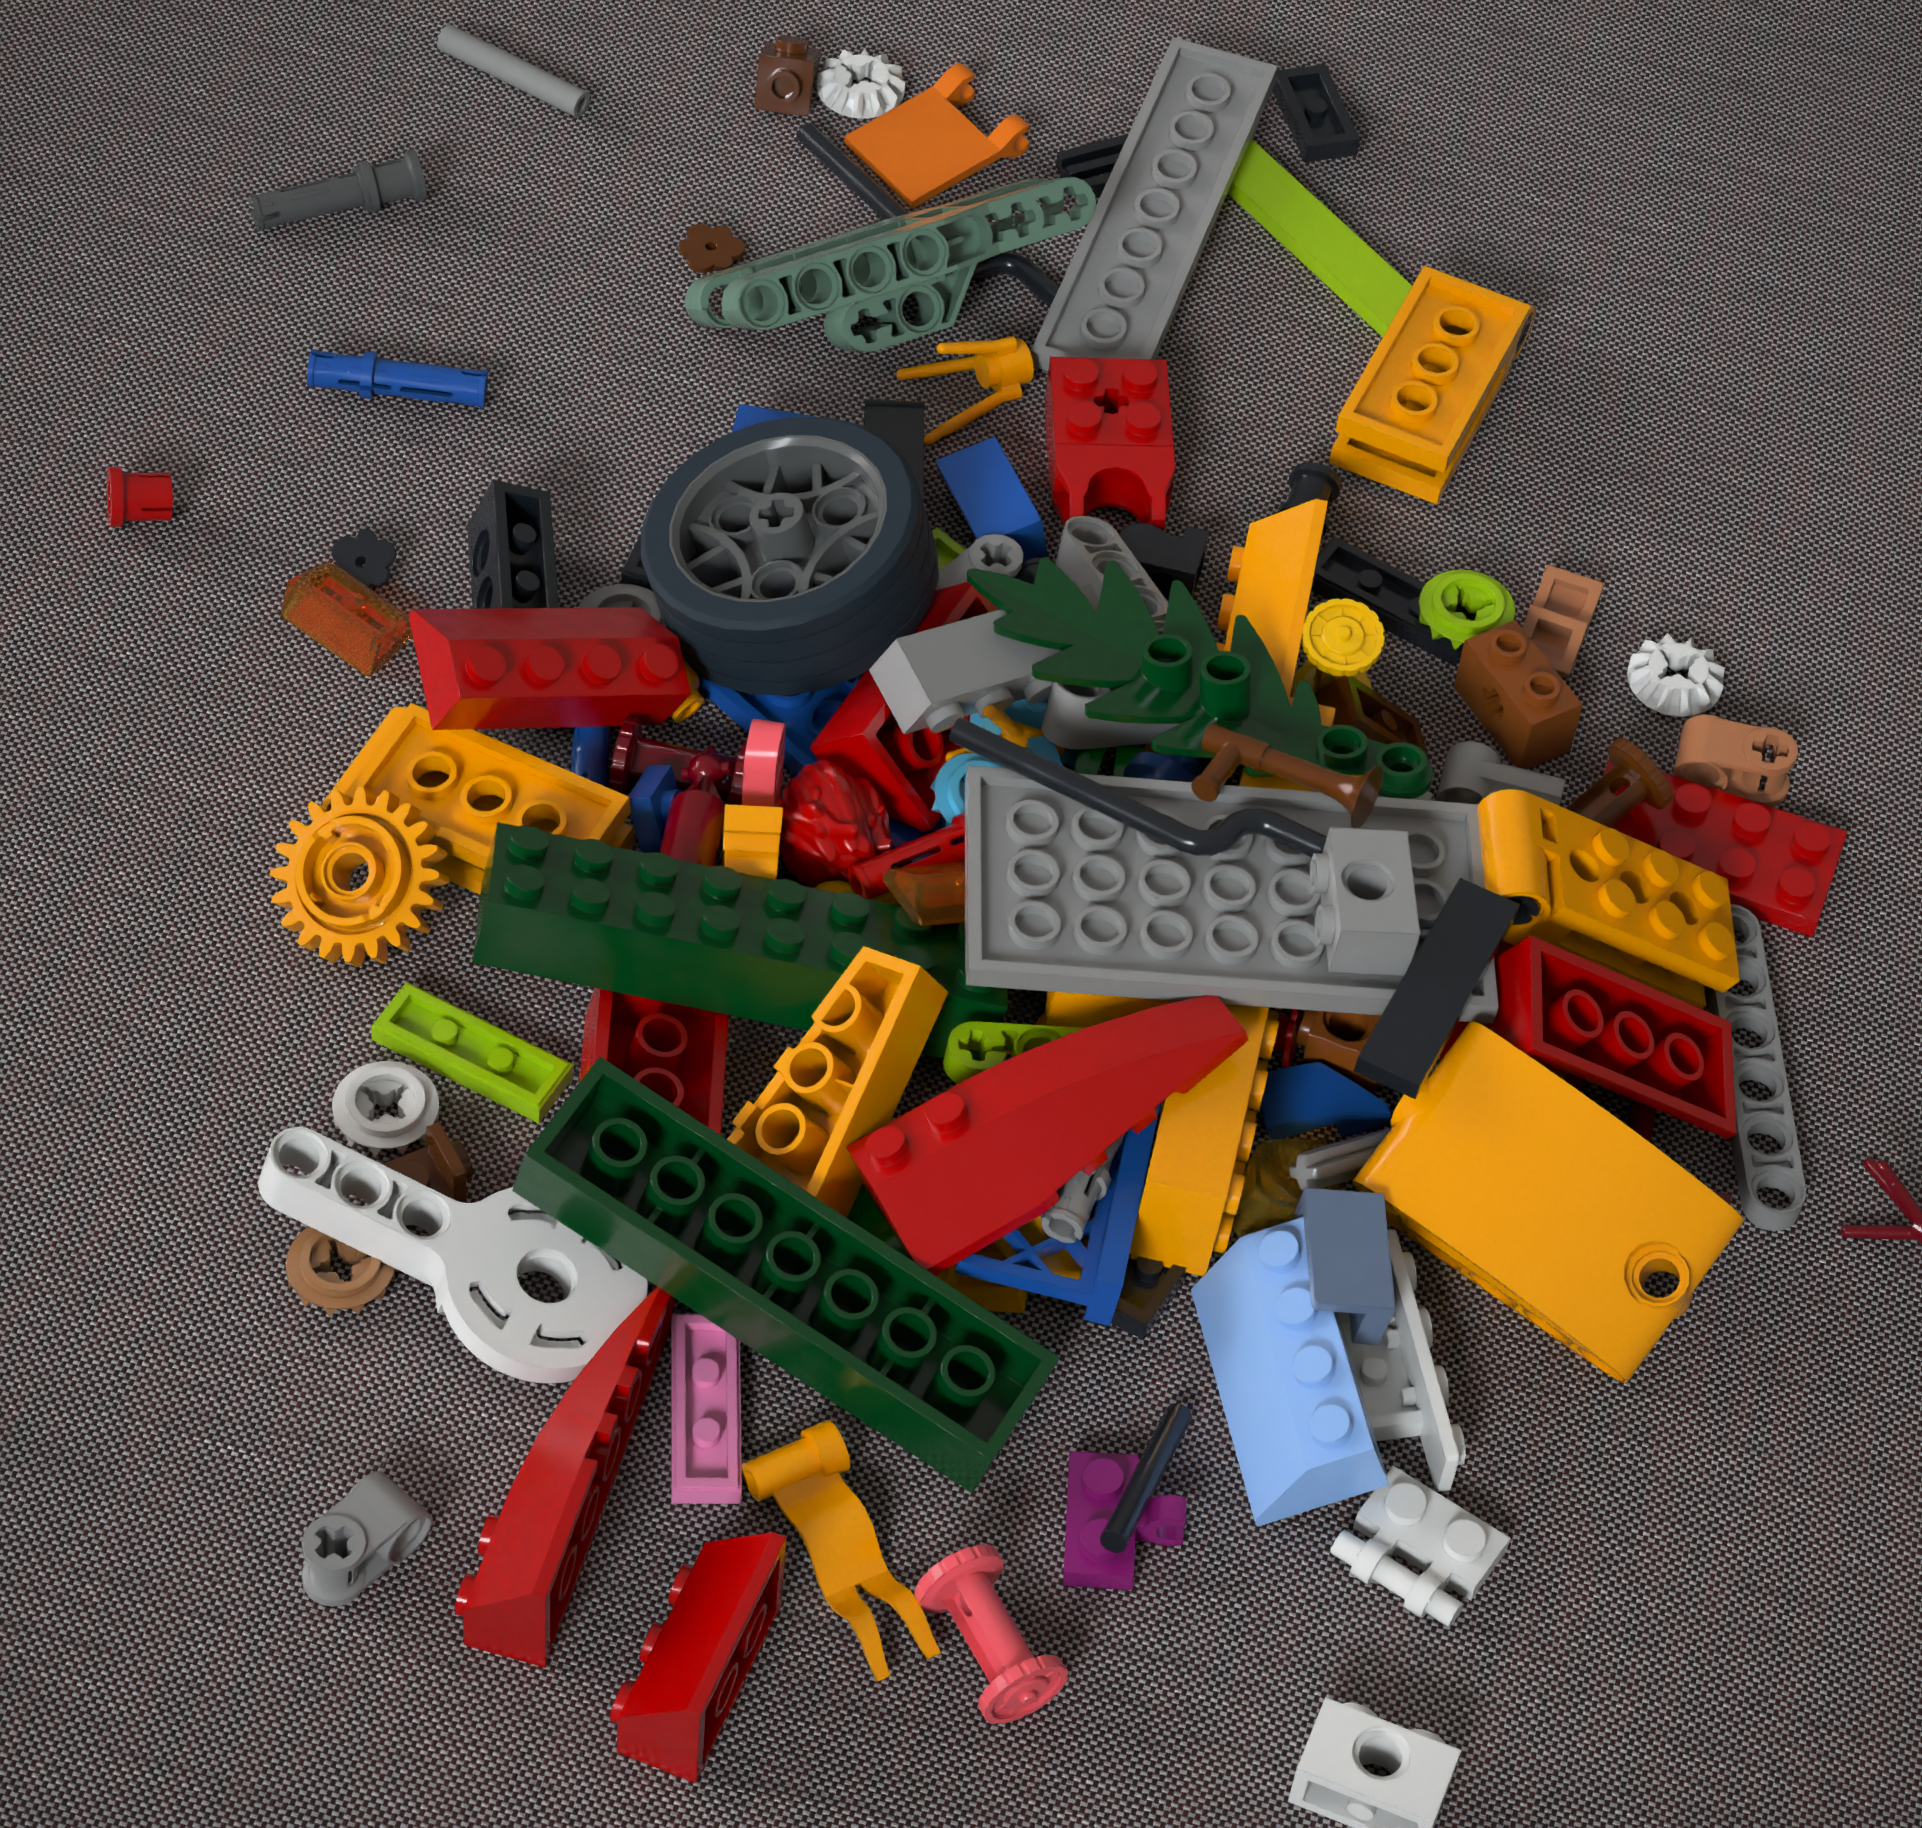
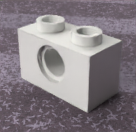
M1325 1697L1297 1766L1288 1802L1353 1828H1434L1461 1750L1447 1745L1442 1738L1430 1731L1423 1729L1409 1730L1378 1718L1372 1710L1363 1705L1351 1702L1342 1704ZM1362 1765H1380L1391 1775H1373Z

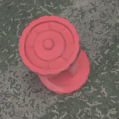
M979 1544L952 1553L932 1566L919 1580L915 1587L914 1595L921 1608L927 1613L939 1614L949 1611L990 1683L978 1699V1708L988 1723L1005 1724L1021 1719L1051 1701L1066 1684L1068 1671L1061 1659L1056 1655L1033 1656L992 1586L999 1579V1575L1002 1574L1004 1562L996 1548L991 1545Z

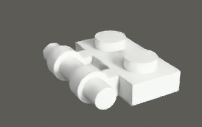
M1392 1466L1386 1474L1389 1485L1374 1490L1357 1512L1353 1528L1371 1539L1364 1542L1344 1529L1336 1538L1330 1553L1352 1566L1350 1574L1369 1585L1374 1580L1405 1599L1403 1607L1418 1617L1423 1618L1428 1614L1450 1627L1460 1614L1463 1603L1444 1592L1445 1588L1448 1586L1471 1601L1506 1553L1511 1538L1397 1467ZM1395 1553L1424 1572L1419 1576L1393 1560L1391 1556Z

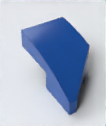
M1321 1062L1269 1071L1261 1101L1265 1127L1272 1141L1333 1124L1336 1125L1340 1136L1343 1137L1390 1124L1393 1115L1387 1103Z

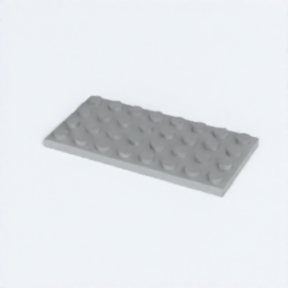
M967 766L965 777V967L967 986L1175 1001L1212 995L1218 996L1224 1004L1382 1015L1404 976L1329 972L1326 945H1318L1315 939L1316 912L1318 906L1322 904L1320 893H1312L1310 889V864L1312 858L1260 834L1245 835L1229 850L1216 855L1195 856L1179 851L1007 768ZM1080 774L1199 830L1213 829L1229 814L1245 808H1263L1279 813L1325 836L1328 835L1330 827L1353 828L1351 826V815L1348 810L1338 801L1320 792L1223 785L1217 799L1212 802H1206L1194 794L1191 787L1192 782ZM1377 797L1366 822L1358 828L1408 831L1420 937L1413 959L1459 878L1485 889L1477 812L1478 804ZM1494 958L1459 1021L1493 1024L1498 1010Z

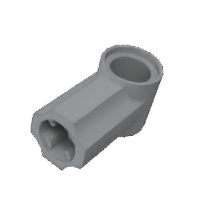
M1472 741L1459 742L1453 745L1447 753L1435 801L1479 804L1489 794L1501 790L1516 789L1529 792L1560 806L1566 779L1503 764L1497 752L1482 743Z

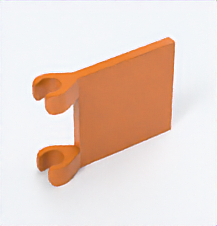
M958 63L950 67L932 87L845 135V144L905 203L914 209L998 159L1014 158L1024 154L1029 148V141L1022 134L1027 133L1030 126L1022 117L1013 114L1005 118L986 137L955 107L969 103L975 96L974 89L968 84V82L975 79L974 72L966 65Z

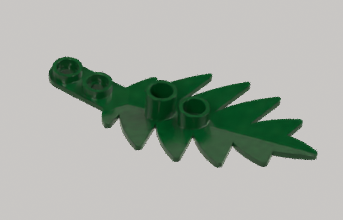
M1046 557L1039 560L1034 585L991 571L973 568L967 571V581L989 601L1008 613L994 620L993 630L996 634L1040 647L1062 650L1033 664L1032 676L1034 678L1067 685L1117 688L1086 703L1085 715L1087 717L1121 723L1179 724L1152 738V749L1155 752L1186 757L1214 758L1215 754L1202 749V739L1208 726L1211 723H1216L1268 743L1272 748L1343 774L1363 775L1368 773L1374 766L1380 765L1383 777L1378 795L1383 797L1413 799L1426 793L1432 785V766L1427 760L1425 752L1418 746L1404 742L1384 744L1368 739L1358 728L1349 725H1333L1330 727L1321 725L1319 706L1315 694L1307 681L1301 680L1298 682L1292 707H1290L1284 684L1275 663L1262 639L1246 616L1238 615L1235 618L1230 651L1219 652L1210 628L1197 603L1179 580L1172 582L1163 634L1158 635L1155 623L1145 602L1131 580L1115 561H1109L1106 564L1097 613L1077 585L1056 564ZM1245 766L1244 771L1250 776H1276L1266 771L1259 772Z

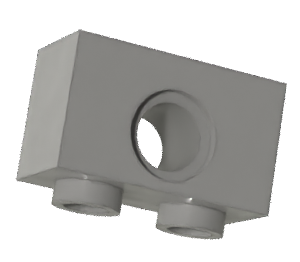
M1330 827L1322 854L1314 853L1310 864V889L1312 893H1320L1322 904L1318 906L1316 912L1315 939L1318 945H1326L1329 972L1404 976L1412 962L1420 937L1408 831Z

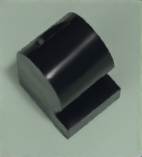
M1137 523L1129 525L1120 532L1119 536L1167 602H1169L1172 582L1175 580L1181 581L1191 596L1194 597L1204 567L1209 531L1186 526L1183 538L1166 535L1164 531L1154 525Z

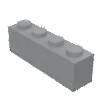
M1091 585L1078 587L1097 613L1099 599ZM1000 609L897 638L869 671L903 734L928 727L932 733H938L952 727L958 718H964L971 714L978 713L981 718H987L983 713L986 705H993L1002 712L1013 702L1025 698L1029 704H1035L1049 698L1053 682L1034 678L1032 676V665L1062 650L1040 647L996 634L993 630L994 620L1008 614Z

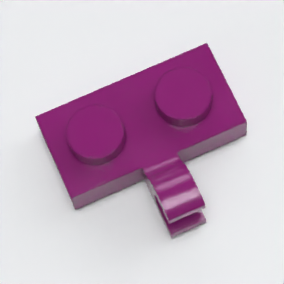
M1069 1451L1063 1586L1133 1590L1135 1541L1151 1542L1164 1546L1183 1545L1184 1526L1186 1524V1498L1177 1495H1161L1151 1498L1123 1552H1110L1100 1542V1536L1138 1464L1139 1455Z

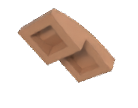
M1547 564L1533 605L1531 604L1522 629L1562 678L1569 679L1600 600L1604 583Z

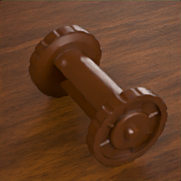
M1618 738L1607 749L1610 761L1614 767L1567 806L1566 809L1612 828L1643 800L1650 806L1660 810L1672 802L1674 796L1665 776L1647 754L1631 741L1625 738ZM1624 784L1628 785V788L1620 795L1613 794Z

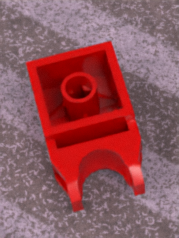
M1050 357L1044 403L1049 491L1051 492L1052 506L1064 527L1066 521L1071 517L1088 516L1090 512L1098 508L1112 506L1131 512L1140 523L1151 524L1164 531L1176 469L1167 359Z

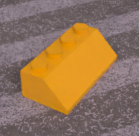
M1314 499L1250 523L1245 547L1233 545L1227 581L1237 583L1235 595L1223 593L1217 629L1228 631L1225 644L1215 642L1219 652L1230 651L1235 618L1238 615L1246 616L1273 659L1284 684L1287 697H1290L1302 629L1305 623L1328 501Z

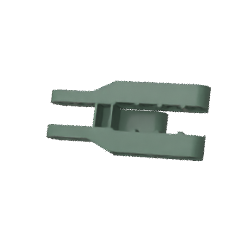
M1076 177L1055 178L1051 180L1043 178L1020 180L950 203L882 220L702 276L693 281L687 289L685 308L689 317L698 325L707 328L736 327L743 330H770L827 312L824 320V330L829 342L836 348L853 352L877 351L954 326L978 262L1013 249L1077 230L1087 225L1096 209L1095 194L1084 180ZM1064 193L1066 195H1075L1077 198V205L1070 208L1069 214L1063 212ZM1036 199H1039L1041 204H1045L1046 206L1041 207L1040 204L1036 201ZM1011 206L1014 211H1023L1024 213L1014 215L1012 218ZM987 215L989 220H995V222L989 223L985 216ZM719 286L724 290L721 300L722 315L716 317L709 308V297L711 292ZM912 294L918 302L919 311L915 320L909 324L902 314V305L906 297ZM859 316L878 317L881 323H872L857 329V335H853L851 325L859 321Z

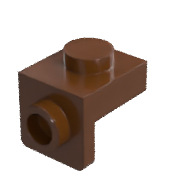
M778 36L775 43L766 42L759 56L755 108L763 111L799 116L808 115L811 107L813 82L819 72L821 49L809 48L808 40L794 36Z

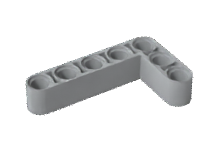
M1076 516L1067 520L1055 564L1077 587L1090 584L1096 596L1100 599L1106 564L1109 561H1115L1131 580L1145 602L1155 623L1158 635L1163 634L1168 602L1117 531L1109 523L1091 516ZM1053 682L1041 730L1050 742L1067 749L1081 750L1150 744L1153 737L1179 724H1138L1091 719L1085 715V704L1117 688L1084 687Z

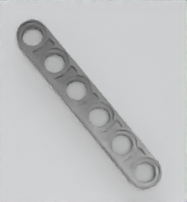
M1731 904L1733 928L1738 930L1746 940L1742 944L1736 945L1740 978L1746 980L1753 987L1754 993L1747 996H1739L1728 991L1721 993L1707 986L1705 988L1710 1013L1730 1021L1732 1031L1739 1028L1750 1029L1756 1032L1763 1041V1044L1759 1047L1748 1048L1736 1043L1732 1038L1737 1134L1730 1137L1743 1212L1753 1225L1763 1230L1775 1232L1786 1230L1794 1225L1798 1219L1806 1199V1184L1761 927L1757 918L1748 909L1740 905ZM1749 1080L1759 1081L1770 1089L1772 1097L1762 1101L1753 1100L1740 1090L1739 1084ZM1757 1133L1768 1134L1779 1142L1782 1150L1774 1154L1761 1153L1750 1145L1747 1137ZM1766 1187L1777 1188L1789 1197L1791 1205L1781 1209L1771 1208L1759 1199L1757 1191Z

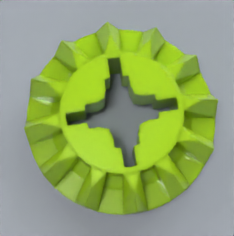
M1451 570L1436 575L1425 584L1418 602L1420 607L1419 623L1430 626L1432 640L1444 637L1450 639L1454 650L1464 643L1465 640L1512 622L1515 617V604L1508 590L1494 578L1472 570ZM1458 599L1461 606H1465L1468 613H1476L1474 621L1466 619L1465 615L1461 612H1455Z

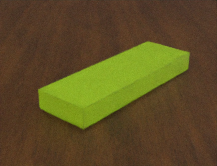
M408 982L403 985L371 1026L373 1041L537 1123L542 1121L574 1078V1064Z

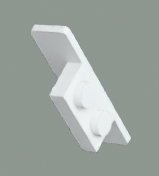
M1396 1229L1388 1230L1396 1309L1379 1345L1352 1343L1349 1313L1341 1312L1338 1314L1376 1441L1420 1436L1435 1491H1450L1457 1466L1465 1463L1464 1436L1460 1425L1450 1424L1446 1410L1449 1402L1447 1375L1443 1366H1434L1429 1349L1433 1342L1432 1323L1427 1309H1418L1414 1296L1417 1274L1413 1256L1409 1251L1402 1252Z

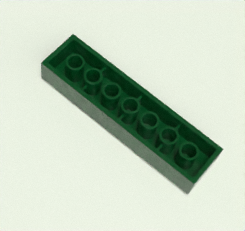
M497 822L481 884L472 963L808 1031L814 1024V1020L811 1017L862 947L865 946L921 966L948 991L947 997L921 1054L944 1058L949 1035L955 1027L971 1021L1002 1023L1008 1008L1007 988L966 985L965 920L923 924L915 918L906 905L898 906L865 899L850 892L836 893L802 886L788 879L773 880L736 872L725 866L711 867L677 860L663 853H644L610 846L596 839L581 840L552 834L533 826H514ZM968 1050L972 1054V1060L983 1061L980 1059L978 1051Z
M600 1056L525 1153L512 1189L513 1192L971 1493L974 1492L1060 1359L1059 1356Z

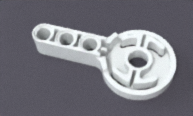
M291 1127L278 1133L272 1140L258 1181L259 1192L263 1200L273 1209L371 1257L380 1259L381 1262L432 1286L435 1292L437 1312H445L451 1328L465 1347L485 1364L508 1376L536 1383L574 1381L614 1330L647 1297L648 1285L646 1278L547 1213L542 1214L545 1212L513 1192V1187L498 1191L478 1202L464 1203L439 1193L308 1128ZM293 1165L299 1167L307 1175L291 1174L282 1166ZM354 1195L360 1197L368 1205L359 1206L352 1204L344 1196ZM525 1212H538V1213L526 1214ZM406 1225L421 1227L430 1236L416 1235L410 1232ZM530 1271L547 1273L560 1283L564 1291V1300L556 1303L537 1301L525 1293L519 1284L518 1277ZM479 1287L489 1305L502 1317L508 1314L509 1318L502 1320L497 1317L484 1303L478 1291H470V1288ZM537 1330L540 1331L541 1336L548 1338L568 1339L581 1337L584 1344L581 1346L578 1340L549 1341L540 1339L537 1336Z

